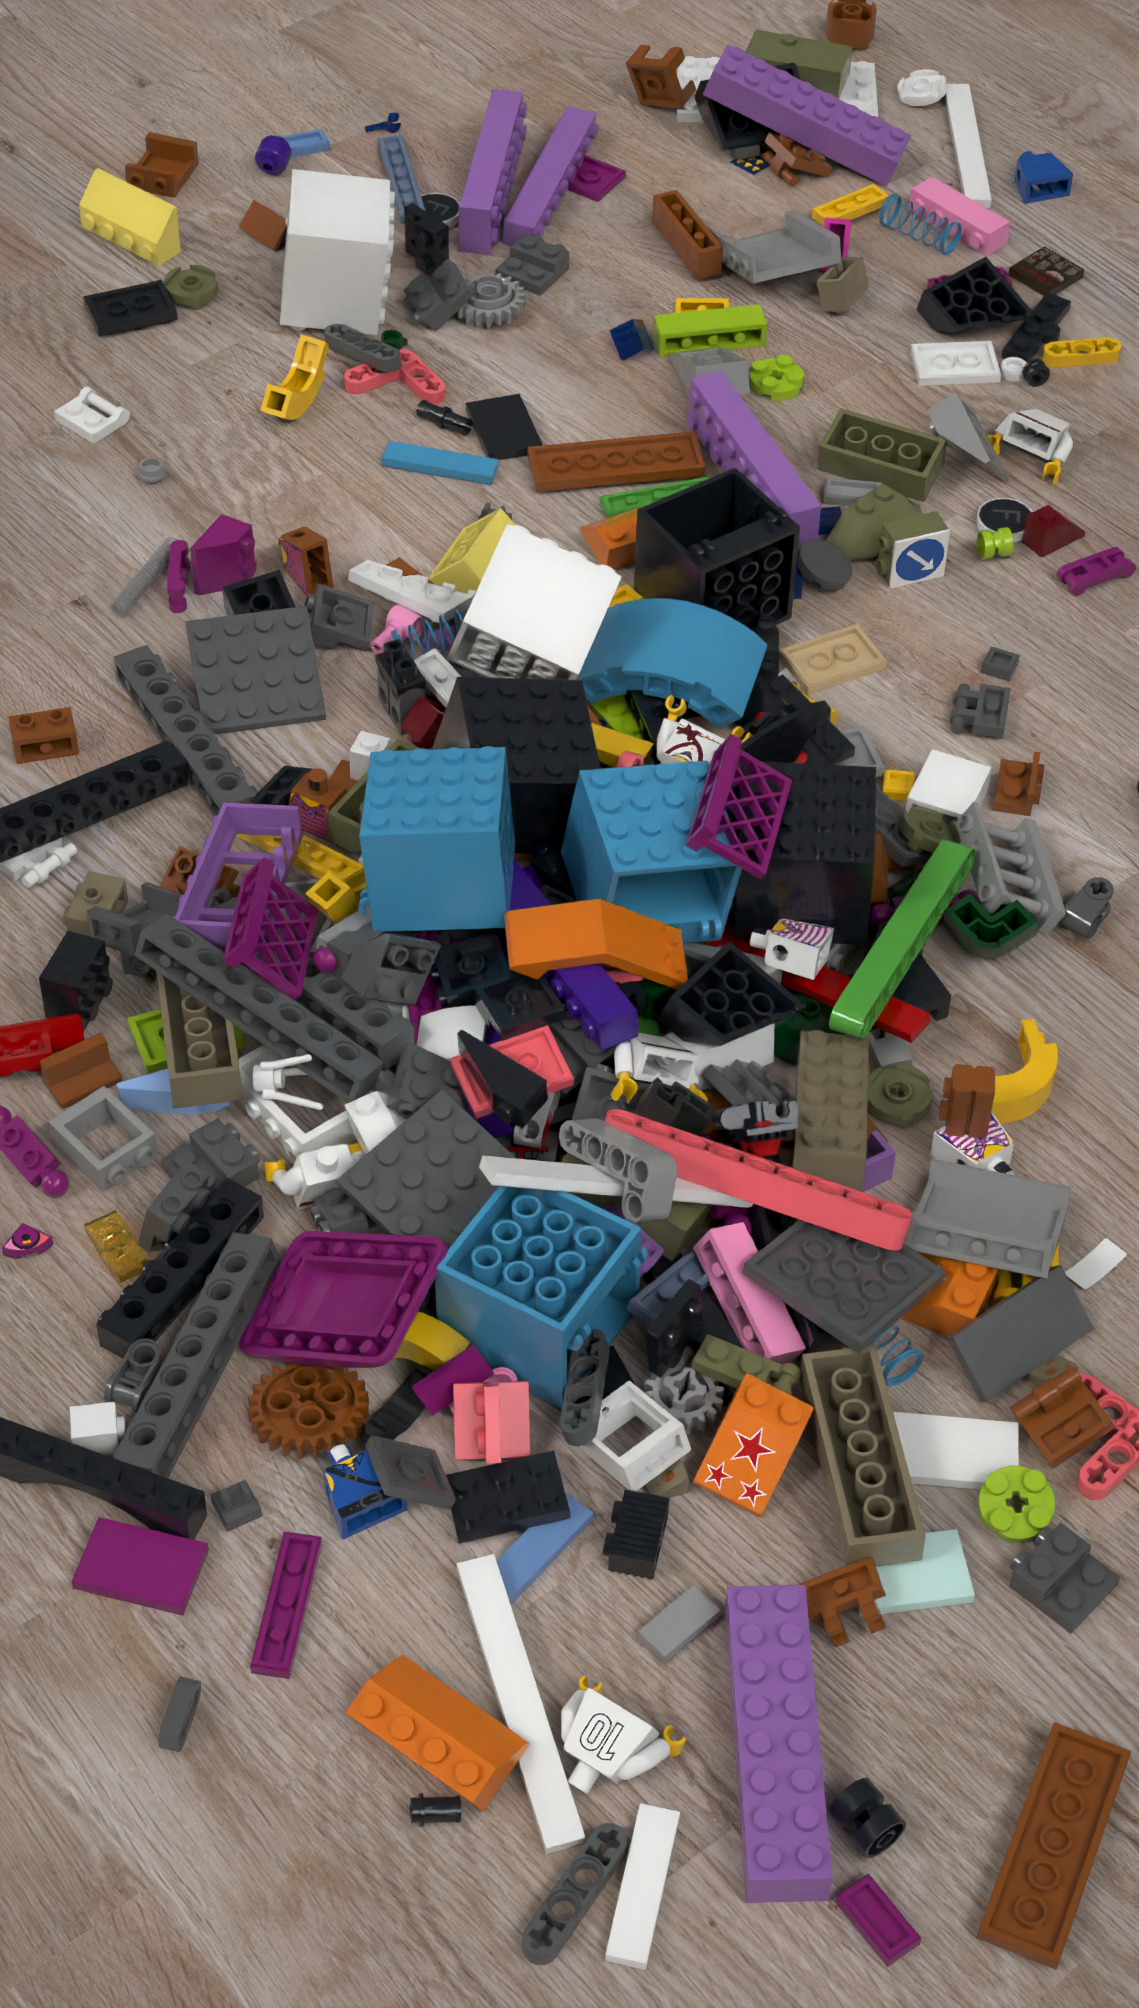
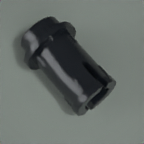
M419 1793L418 1797L410 1798L411 1823H419V1827H424V1823L431 1822L460 1823V1795H456V1797H424L423 1793Z

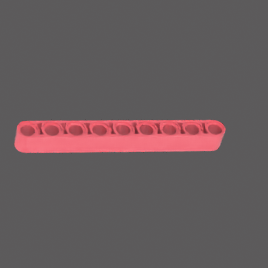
M611 1109L607 1111L605 1122L670 1154L676 1162V1177L884 1249L897 1251L903 1247L913 1217V1213L904 1206L624 1110Z

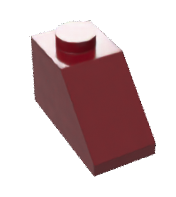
M1046 505L1026 515L1022 542L1042 558L1084 537L1085 531L1067 516L1050 505Z
M420 696L400 725L409 734L407 739L421 749L424 746L433 747L446 707L443 704Z

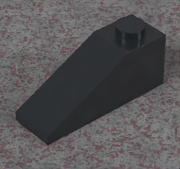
M461 1029L457 1033L459 1054L491 1108L502 1121L506 1123L512 1122L523 1129L548 1100L547 1080Z

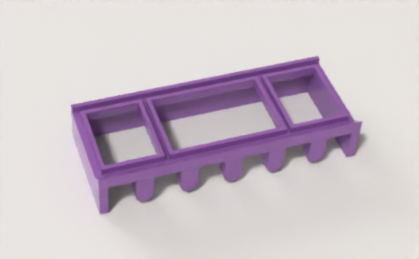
M223 803L219 814L213 818L210 835L205 837L204 850L201 855L197 856L195 871L193 875L188 877L185 895L180 896L177 914L172 917L218 949H226L235 909L206 908L224 864L256 865L265 857L275 864L273 876L285 884L303 838L299 806ZM237 834L282 837L280 846H275L273 853L230 851ZM271 890L275 899L279 900L277 894ZM265 909L266 912H267V914H268V916H269V918H270V920H271L272 914H271L270 910H269V909ZM260 930L263 937H265V931Z

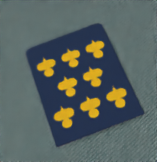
M760 146L759 156L747 159H734L729 163L755 175L770 166L763 158L764 153L770 150Z

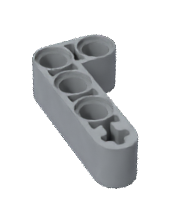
M598 1118L567 1120L561 1125L559 1139L561 1146L566 1152L625 1182L622 1212L628 1222L636 1224L662 1221L669 1216L677 1176L676 1162L670 1154Z

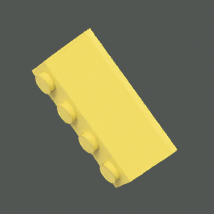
M99 168L94 171L79 204L82 228L157 266H161L181 252L176 206Z

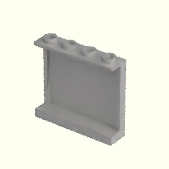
M795 210L784 212L786 228L732 241L709 229L723 247L722 264L753 284L841 263L840 236Z
M932 1159L928 1183L916 1212L911 1211L913 1217L905 1238V1244L913 1250L1047 1279L1066 1220L1071 1187Z

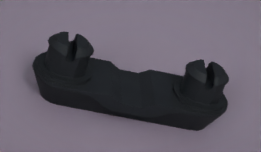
M770 616L760 617L758 624L752 630L768 644L759 668L763 677V683L779 675V630L775 626V620Z
M416 1367L415 1371L392 1394L390 1400L365 1424V1427L360 1432V1439L364 1446L370 1436L395 1440L398 1435L405 1432L420 1416L425 1405L416 1395L412 1386L432 1373L429 1367Z

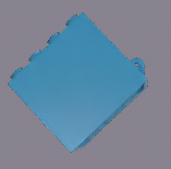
M486 746L465 749L453 747L435 750H382L371 752L359 834L367 888L360 893L358 910L365 916V907L367 905L370 907L372 929L374 932L505 928L504 914L510 911L515 851L506 747L494 748Z
M708 761L579 771L561 848V854L577 902L602 899L681 929L683 943L721 940L742 868L704 846L697 852L685 846L709 770ZM724 810V812H725V814H726V816H727V818H728V820H729L728 814H727L726 810ZM724 832L717 833L716 839L731 846Z
M499 1186L448 1249L445 1258L437 1266L438 1273L435 1277L437 1319L465 1337L470 1342L467 1348L474 1344L492 1370L500 1367L509 1368L515 1373L518 1381H528L530 1394L562 1409L572 1350L577 1351L583 1345V1340H586L591 1334V1329L602 1331L610 1347L633 1316L626 1307L629 1300L639 1293L640 1266L648 1258L646 1248L643 1247L641 1249V1227L569 1192ZM591 1370L581 1373L579 1377L588 1376Z

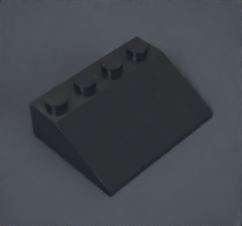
M795 62L774 66L780 70L787 71L790 75L801 80ZM709 79L700 81L695 94V100L703 122L722 151L765 143L764 141L769 132L780 135V133L704 96L703 93Z

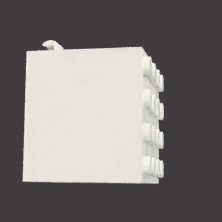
M292 169L280 325H288L295 331H302L305 328L325 329L332 324H344L364 334L377 335L378 325H384L385 302H387V282L390 278V257L393 254L395 192L390 191V180Z
M507 523L454 640L447 660L486 678L576 680L622 576L616 574L615 570L607 565L601 564L598 566L588 561L579 552H568L560 548L551 539H540L531 535L530 531L523 526H512Z

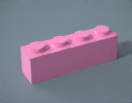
M931 177L911 189L910 201L913 202V214L919 207L923 206L925 208L923 220H926L931 212H936L935 227L944 217L948 218V225L955 221L959 222L962 227L959 241L974 250L988 256L1007 244L1010 221L948 185ZM922 208L917 213V216L920 218L923 211ZM932 214L929 220L927 221L930 224H932L934 214ZM946 219L939 226V229L942 231L945 227ZM957 225L949 232V235L952 237L956 234Z
M744 1222L709 1229L693 1246V1249L709 1277V1282L735 1335L744 1349L780 1364L792 1363L806 1347L786 1309L785 1303L742 1273L745 1262L758 1253Z

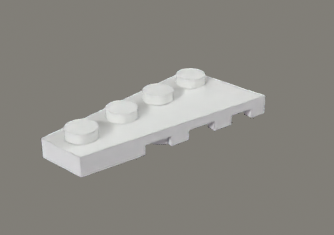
M366 560L349 570L348 581L359 585L364 590H370L383 596L388 601L396 602L413 612L426 616L436 623H439L440 614L445 617L446 621H449L455 617L454 612L456 609L460 613L469 609L476 593L473 590H469L467 594L456 591V585L445 582L442 587L428 583V577L418 574L403 576L401 569Z

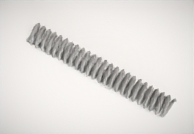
M174 537L166 538L147 563L133 577L131 582L111 604V609L115 615L124 617L144 591L149 588L151 583L169 563V545L171 543L168 542H173L170 539L175 541L178 539Z

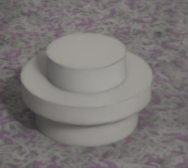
M147 457L141 460L137 468V474L142 481L156 483L165 477L166 468L159 458Z

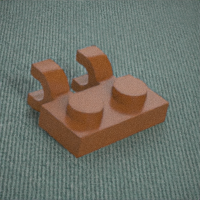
M872 1556L799 1583V1585L806 1586L807 1608L812 1622L816 1623L823 1620L826 1632L831 1637L834 1647L849 1643L839 1614L860 1606L864 1621L868 1624L871 1634L886 1628L876 1603V1599L886 1596Z

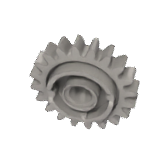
M487 272L486 275L476 273L474 278L466 276V281L474 295L457 311L459 319L466 317L467 324L474 321L477 327L484 324L487 328H490L493 324L500 327L504 321L510 324L512 318L519 319L520 313H524L526 294L524 293V287H519V281L511 282V276L503 278L501 273L497 275H491L490 272Z

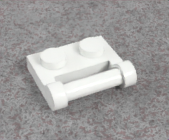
M89 386L84 387L79 396L54 411L57 422L93 444L126 424L130 418V412L122 406L117 407L98 396L97 392ZM92 404L110 415V417L106 418L88 406Z

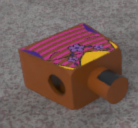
M301 527L281 535L279 546L282 551L284 569L306 596L309 593L314 594L318 583L333 588L327 539L308 527Z
M313 769L306 773L292 788L288 806H299L303 831L332 843L327 840L328 812L342 799L347 790L343 786L327 780L325 770Z

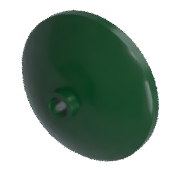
M788 989L787 991L802 1002L806 1009L775 1023L774 1056L786 1063L797 1066L801 1030H820L825 1033L846 1034L829 1028L833 1007L798 991Z

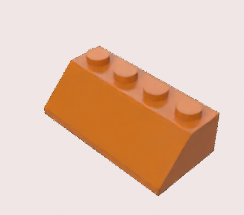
M637 509L580 527L581 534L600 564L607 565L615 570L635 563Z
M403 1654L370 1677L345 1712L361 1726L482 1812L485 1811L530 1745L525 1739Z

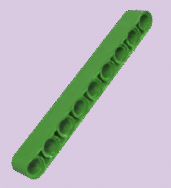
M945 839L939 843L833 1007L829 1021V1028L831 1030L859 1039H864L943 916L944 911L948 908L970 873L975 859V848Z

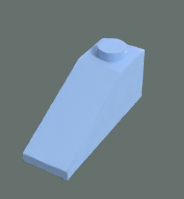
M168 1069L116 1083L119 1100L129 1110L199 1115L206 1112H216L223 1107L230 1106L229 1101L173 1109Z

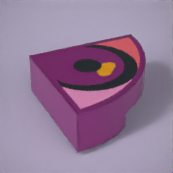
M22 1223L3 1245L2 1252L4 1256L15 1259L21 1258L22 1255H30L36 1252L41 1254L53 1245V1240L51 1236Z

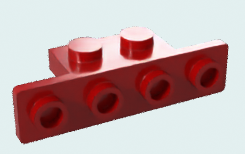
M77 1013L0 1026V1077H6L14 1071L26 1069L31 1072L41 1071L40 1060L53 1055L52 1052L64 1050L84 1041L81 1015Z

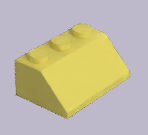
M499 508L463 528L428 577V580L441 587L444 582L456 585V591L465 594L469 590L477 591L507 523L513 526L515 525L514 522Z

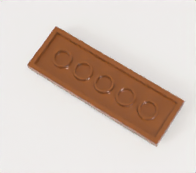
M695 431L531 446L527 450L536 492L705 476V464Z
M1053 1723L976 1938L1057 1970L1131 1754L1130 1750L1059 1723Z

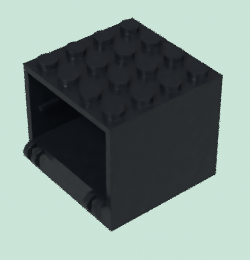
M737 468L730 469L637 509L634 590L644 599H674L714 609L735 619L751 631L758 624V619L762 616H770L775 620V625L792 618L800 526L786 514L783 508L778 507Z
M457 677L432 750L453 747L460 749L482 748L486 746L494 748L506 747L515 836L514 853H545L563 843L579 771L601 769L582 680Z
M763 762L792 779L766 875L759 879L743 869L741 871L736 888V896H734L731 904L735 906H731L726 921L728 923L729 915L735 916L734 939H751L754 927L772 930L780 919H787L834 928L831 944L867 945L875 863L876 767ZM743 765V775H751L748 767ZM766 780L772 793L779 792L780 786L770 780ZM756 782L748 783L755 796L762 795ZM766 802L759 803L765 816L772 815ZM749 805L742 806L747 819H754L755 816ZM759 825L752 827L759 840L766 839ZM739 829L740 842H749L743 830ZM753 849L745 850L749 859L758 864L759 860Z

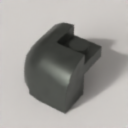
M658 1077L654 1079L641 1096L634 1114L700 1136L712 1121L715 1107L676 1081L670 1086L662 1083L663 1081Z

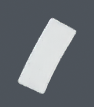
M1105 1238L1081 1261L1065 1271V1274L1083 1289H1087L1109 1273L1126 1257L1127 1253Z

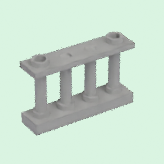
M972 802L968 809L960 815L956 826L962 845L975 848V859L971 874L981 906L992 916L1001 904L1008 906L1015 900H1018L1028 912L1032 913V916L1038 922L1037 931L1049 934L1065 916L1066 911L1036 821L1024 818L1016 829L1009 830L984 822L979 803ZM989 837L1008 842L1011 851L992 845ZM997 860L1015 865L1019 874L1000 869ZM1004 883L1024 889L1026 897L1007 892Z

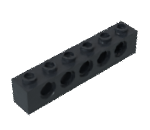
M228 1178L219 1188H214L208 1195L204 1205L197 1212H193L190 1215V1220L180 1234L169 1238L162 1252L145 1265L142 1274L132 1285L124 1288L119 1300L112 1308L105 1310L101 1314L96 1324L100 1346L123 1359L133 1342L140 1339H151L156 1342L204 1287L207 1275L212 1273L219 1259L220 1251L226 1246L232 1233L249 1235L264 1218L262 1196Z

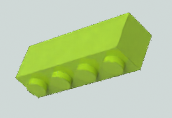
M760 304L654 315L653 340L659 357L670 356L669 353L716 347L733 350L766 346L767 321Z

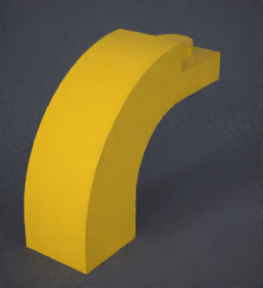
M301 334L288 375L279 385L267 384L260 411L288 420H295L301 417L315 400L324 380L326 371H323L322 368L329 343Z
M329 871L305 894L315 908L337 924L345 917L358 911L360 893L367 886L366 882H364L360 886L351 888Z
M1035 1019L1021 1020L1017 1043L1025 1066L1015 1073L995 1076V1095L992 1113L1000 1124L1018 1121L1033 1114L1046 1102L1052 1091L1058 1064V1048L1056 1043L1046 1044L1044 1033L1038 1031Z
M418 1311L393 1358L412 1360L422 1366L429 1367L433 1372L465 1351L470 1342L447 1324Z

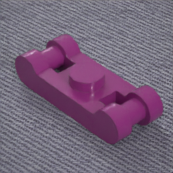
M184 540L173 541L170 545L167 591L169 595V609L173 613H182L187 609V601L183 595L186 592L185 585H188L190 561L186 557L189 553L188 543Z
M1112 547L1063 565L1057 571L1056 576L1062 583L1068 584V589L1073 595L1079 596L1089 587L1119 576L1123 578L1130 577L1135 572L1136 565L1130 559H1125L1124 553L1118 547Z

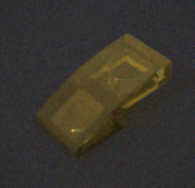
M116 1210L84 1224L85 1231L96 1251L118 1283L142 1273L149 1259L134 1241L131 1228Z

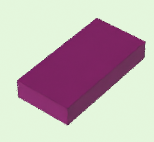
M473 1344L414 1384L412 1388L433 1416L454 1402L453 1383L483 1382L494 1375V1372Z
M869 1873L836 1895L835 1903L887 1967L920 1945L921 1937Z

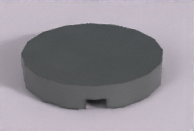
M810 540L805 542L798 551L797 566L799 571L809 582L813 583L816 581L820 583V588L834 591L842 589L852 577V566L849 559L841 550L830 543L822 540Z

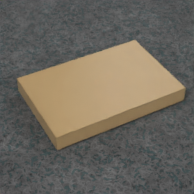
M858 624L779 650L780 661L807 695L886 669L887 667L886 658Z

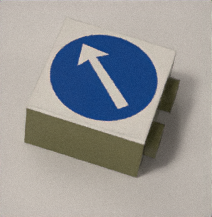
M934 511L883 523L882 533L878 538L880 550L879 559H876V570L879 576H883L890 588L944 576L950 530L939 513Z

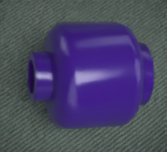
M266 136L261 140L256 151L255 162L265 173L272 175L281 174L285 171L291 158V147L280 136Z

